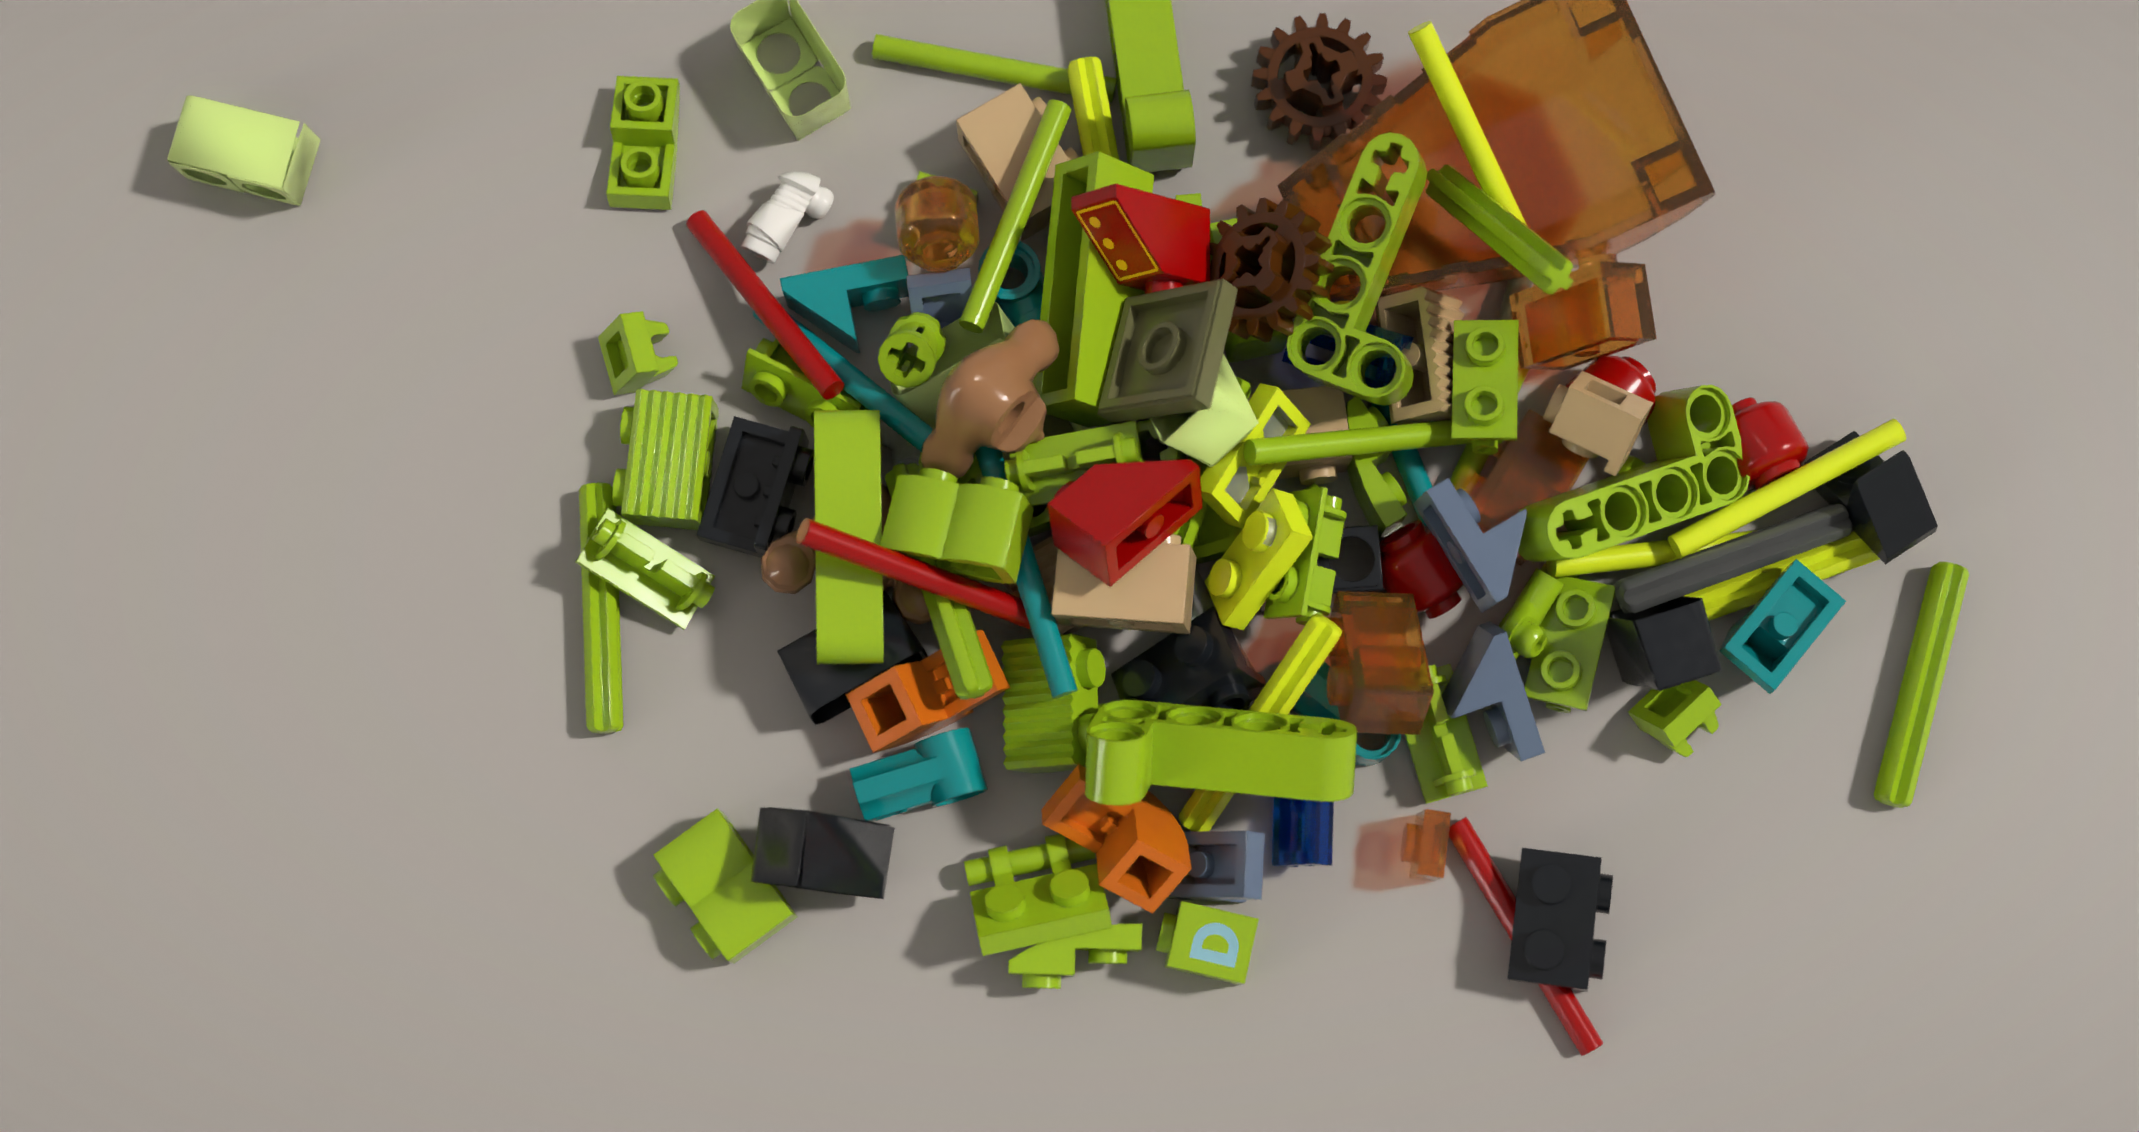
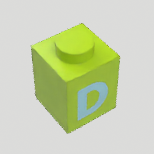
M1181 901L1178 904L1176 915L1164 912L1156 951L1167 953L1164 968L1243 985L1247 976L1259 919Z

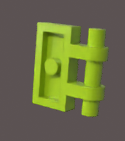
M1058 833L1045 836L1046 843L1011 851H1008L1007 845L988 849L989 856L964 861L969 886L992 881L995 883L993 887L970 891L982 955L986 956L1112 928L1105 891L1098 881L1097 864L1074 869L1071 867L1073 863L1096 859L1095 853L1068 838L1065 839L1063 835ZM1046 869L1052 870L1051 874L1014 882V876Z

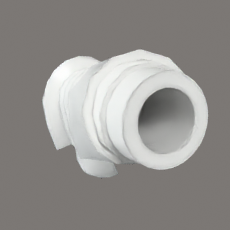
M798 171L779 175L778 178L782 183L776 189L775 194H772L771 199L767 203H763L747 221L748 229L741 247L757 258L775 264L780 252H783L804 214H808L813 219H821L826 216L834 200L833 193L828 188L819 186L820 177L808 172Z

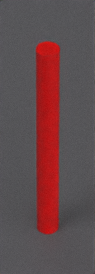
M704 210L693 213L686 222L690 232L825 400L836 397L844 388V382L709 214Z
M805 518L799 526L796 542L800 545L1031 629L1022 599L809 518Z
M1466 816L1444 830L1512 941L1516 897ZM1538 984L1581 1056L1594 1051L1604 1044L1571 988Z

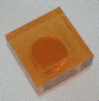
M1424 809L1416 814L1415 824H1405L1400 857L1402 862L1410 863L1409 878L1433 882L1444 878L1451 812Z

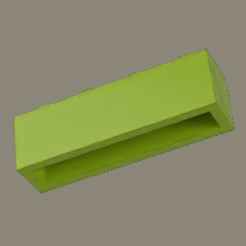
M1099 151L1055 165L1040 320L1047 322L1057 334L1059 353L1057 359L1045 371L1037 373L1034 377V386L1045 403L1046 414L1088 428L1111 423L1097 413L1125 299L1127 297L1143 295L1144 291L1118 285L1072 212L1071 197L1112 184H1120L1153 193L1154 183L1153 174Z

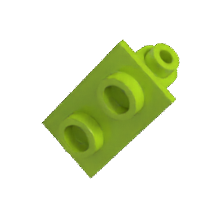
M1454 320L1452 441H1468L1472 444V452L1478 455L1495 454L1498 452V444L1504 440H1517L1519 320Z
M763 338L756 350L749 348L747 351L741 389L751 393L758 401L765 405L779 407L807 421L813 428L814 410H868L844 390L836 397L825 400L777 339L772 342Z
M1130 421L1044 437L1043 440L1037 443H1029L1021 451L1009 453L1010 459L1005 460V473L1007 480L1019 486V492L1024 494L1032 506L1048 504L1064 484L1077 480L1095 464L1143 462L1137 422Z
M1318 487L1288 492L1294 495L1313 539L1267 598L1263 617L1265 619L1296 617V623L1305 626L1311 616L1316 613L1322 616L1330 615L1336 571L1318 566L1317 560L1318 556L1338 559L1347 513L1341 510L1343 501L1341 498L1327 495L1328 488Z
M609 508L605 510L575 563L683 630L686 629L697 607L702 609L715 591V587L711 585L715 575Z
M1567 576L1556 577L1555 579L1563 583L1564 586L1540 624V628H1543L1547 633V642L1542 652L1531 659L1525 691L1527 698L1546 702L1545 707L1554 711L1570 713L1571 708L1587 711L1615 596V588L1612 585Z
M1451 664L1439 667L1429 665L1411 671L1410 675L1389 680L1425 804L1488 787L1466 714L1450 718L1446 712L1442 694L1453 675Z

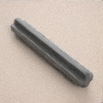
M1830 504L1687 555L1682 559H1676L1618 580L1614 584L1618 605L1624 613H1637L1845 538L1853 530L1849 512L1843 504Z

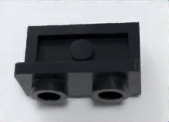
M734 416L696 535L700 541L762 558L771 542L793 532L796 510L789 508L796 485L806 486L814 463V450L808 448L809 440L804 429L791 426L789 431Z
M1213 606L1191 620L1190 634L1172 633L1111 673L1120 700H1141L1246 710L1250 702L1258 697L1266 685L1264 677L1246 665L1232 628L1222 625L1218 613Z
M1522 848L1508 980L1571 988L1583 992L1588 991L1589 978L1602 980L1606 940L1593 939L1596 913L1609 914L1613 875L1600 873L1602 857Z

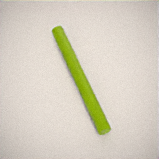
M876 34L872 48L873 59L1014 85L1021 83L1025 87L1072 95L1068 69L880 34ZM1104 76L1108 101L1113 103L1117 78Z
M1051 99L1044 110L959 320L960 326L968 331L982 333L1072 111L1071 107L1062 101Z
M1452 420L1248 439L1244 443L1243 453L1246 463L1251 466L1469 444V442L1452 441Z

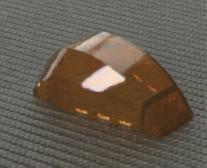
M1521 0L1486 17L1469 31L1470 35L1447 53L1527 226L1572 262L1573 268L1598 264L1647 240L1683 219L1715 196V190L1627 0ZM1424 68L1421 69L1423 73L1395 96L1390 94L1370 110L1372 114L1349 133L1339 135L1277 185L1283 200L1299 207L1303 212L1321 223L1318 233L1328 238L1363 150L1369 141L1381 134L1391 132L1402 134L1409 138L1423 158L1427 173L1431 168L1439 171L1445 164H1448L1481 189ZM1400 156L1394 165L1384 163L1381 167L1388 182L1394 172L1405 173L1408 169ZM1426 179L1424 189L1380 297L1421 286L1440 291L1524 278L1525 276L1430 198L1426 193L1430 182ZM1385 191L1381 199L1394 206L1395 203ZM1369 215L1361 219L1355 227V241L1370 243L1377 240L1384 231L1385 218L1379 215ZM1345 275L1338 278L1331 287V302L1355 299L1361 285L1359 277Z

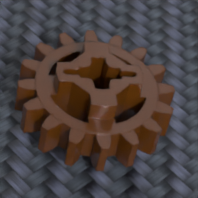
M1319 13L1315 27L1308 28L1302 17L1297 16L1293 20L1291 35L1277 27L1272 31L1270 40L1273 49L1260 46L1256 63L1262 68L1253 70L1251 87L1261 89L1262 91L1256 94L1254 107L1256 111L1272 110L1266 127L1273 131L1285 125L1289 128L1287 143L1293 145L1302 134L1309 136L1311 150L1318 151L1322 137L1330 136L1337 148L1342 147L1346 139L1347 128L1361 136L1365 133L1368 124L1365 115L1377 117L1382 101L1377 95L1384 93L1387 77L1375 73L1381 69L1384 57L1382 53L1366 54L1371 39L1367 32L1355 39L1348 35L1351 20L1345 18L1337 29L1329 28L1326 13ZM1291 55H1294L1295 69L1286 71L1284 78L1278 79L1279 69ZM1310 71L1312 76H1316L1317 80L1308 81ZM1330 82L1326 92V89L1322 88L1320 84ZM1359 84L1357 98L1344 110L1343 94L1352 92L1353 86Z
M1260 198L1256 212L1242 204L1236 207L1238 222L1233 226L1221 220L1217 224L1222 238L1218 244L1210 243V255L1213 256L1210 264V281L1224 278L1238 289L1228 331L1246 340L1252 336L1260 341L1270 342L1273 330L1286 336L1294 334L1292 319L1295 316L1299 315L1309 321L1314 317L1308 303L1312 296L1326 298L1328 291L1319 285L1318 281L1320 276L1333 272L1334 265L1320 257L1332 244L1330 239L1318 233L1321 223L1317 219L1286 200H1282L1277 205L1267 198Z

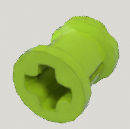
M913 312L908 316L897 319L890 330L889 336H887L879 348L878 354L880 370L887 380L897 386L910 388L919 386L929 379L935 370L936 362L945 351L946 336L942 332L938 320L929 314ZM919 327L924 329L922 334L917 332ZM908 342L919 347L917 356H912L906 352ZM903 365L908 367L906 372L901 370Z

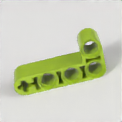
M1105 0L1127 163L1149 173L1191 168L1196 146L1195 119L1189 89L1184 90L1171 0Z
M1391 132L1378 135L1369 141L1361 154L1328 236L1332 246L1320 255L1322 259L1334 265V271L1320 276L1318 284L1324 287L1328 294L1326 298L1312 296L1308 305L1312 309L1314 317L1309 321L1297 315L1293 322L1294 334L1288 336L1286 345L1288 357L1293 365L1312 380L1379 405L1397 403L1406 397L1413 383V369L1407 357L1397 346L1385 339L1366 333V329L1427 178L1425 162L1413 142L1402 134ZM1400 156L1408 169L1405 173L1394 172L1388 182L1381 167L1384 163L1394 165ZM1385 191L1395 203L1394 206L1381 199ZM1369 215H1379L1385 218L1384 231L1377 240L1370 243L1355 241V227L1361 219ZM1341 276H1358L1361 285L1356 298L1342 305L1332 303L1330 291L1333 283ZM1319 335H1332L1335 338L1336 348L1331 359L1321 365H1310L1306 358V350L1310 341ZM1380 357L1394 359L1397 369L1391 383L1377 389L1368 387L1365 380V372L1368 365Z
M1700 385L1671 390L1655 397L1656 404L1654 410L1647 420L1657 460L1619 473L1616 476H1610L1527 505L1519 510L1520 512L1526 509L1527 515L1518 553L1524 559L1532 562L1582 558L1729 505L1742 498L1748 489L1750 476L1742 477L1738 469L1737 458L1743 460L1741 437L1728 396L1719 387L1714 385ZM1564 524L1567 531H1559L1556 533V528H1559Z
M814 410L815 521L880 545L882 539L880 410ZM815 550L817 664L883 663V575Z
M1141 700L1111 701L1099 708L1087 727L1085 796L1089 800L1100 804L1129 805L1141 801L1151 785L1311 801H1341L1350 798L1354 794L1357 728L1349 722L1332 718Z

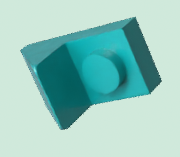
M905 255L780 278L782 292L788 308L856 353H860L852 307L863 305L864 310L881 311L899 305L901 303L900 298L909 297Z
M1796 559L1783 570L1751 611L1732 625L1719 652L1767 693L1771 694L1846 603V600Z

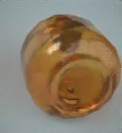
M929 176L912 182L900 192L895 204L898 247L909 262L927 271L939 273L956 269L974 255L980 242L976 197L967 185L954 178Z

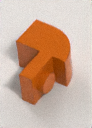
M983 629L976 632L993 680V687L979 698L962 700L956 696L941 649L921 661L893 666L845 694L873 753L907 744L949 726L974 713L973 709L1011 688Z
M1078 764L1041 809L1042 825L1096 853L1099 885L1153 914L1192 869L1188 842L1184 831L1169 809L1150 791L1146 793L1141 801L1129 805H1105L1089 800L1085 796L1086 768Z

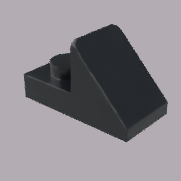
M1854 430L1807 460L1804 465L1859 437V435ZM1904 450L1886 461L1878 455L1815 488L1829 505L1843 504L1847 508L1853 525V531L1885 564L1935 533L1938 527L1912 461Z

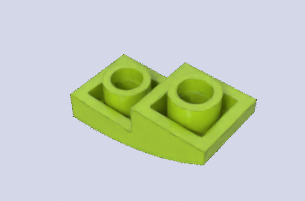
M617 76L610 122L613 148L606 192L610 207L672 209L679 126L680 84L678 78Z
M1354 397L1347 402L1345 407L1349 430L1389 426L1382 413L1375 406L1367 409L1358 397ZM1391 451L1352 455V460L1347 468L1353 491L1369 525H1378L1379 539L1398 528L1407 516L1406 511L1402 507L1407 504V499L1399 483L1389 472L1386 471L1380 474L1376 468L1387 460Z
M1114 924L1112 928L1037 944L1009 960L1008 973L1009 975H1022V988L1061 989V976H1075V950L1088 951V963L1127 964L1128 952H1140L1142 950V924Z

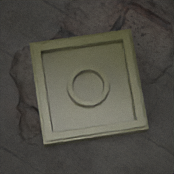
M1223 278L1127 297L1097 414L1113 424L1210 409L1238 289Z

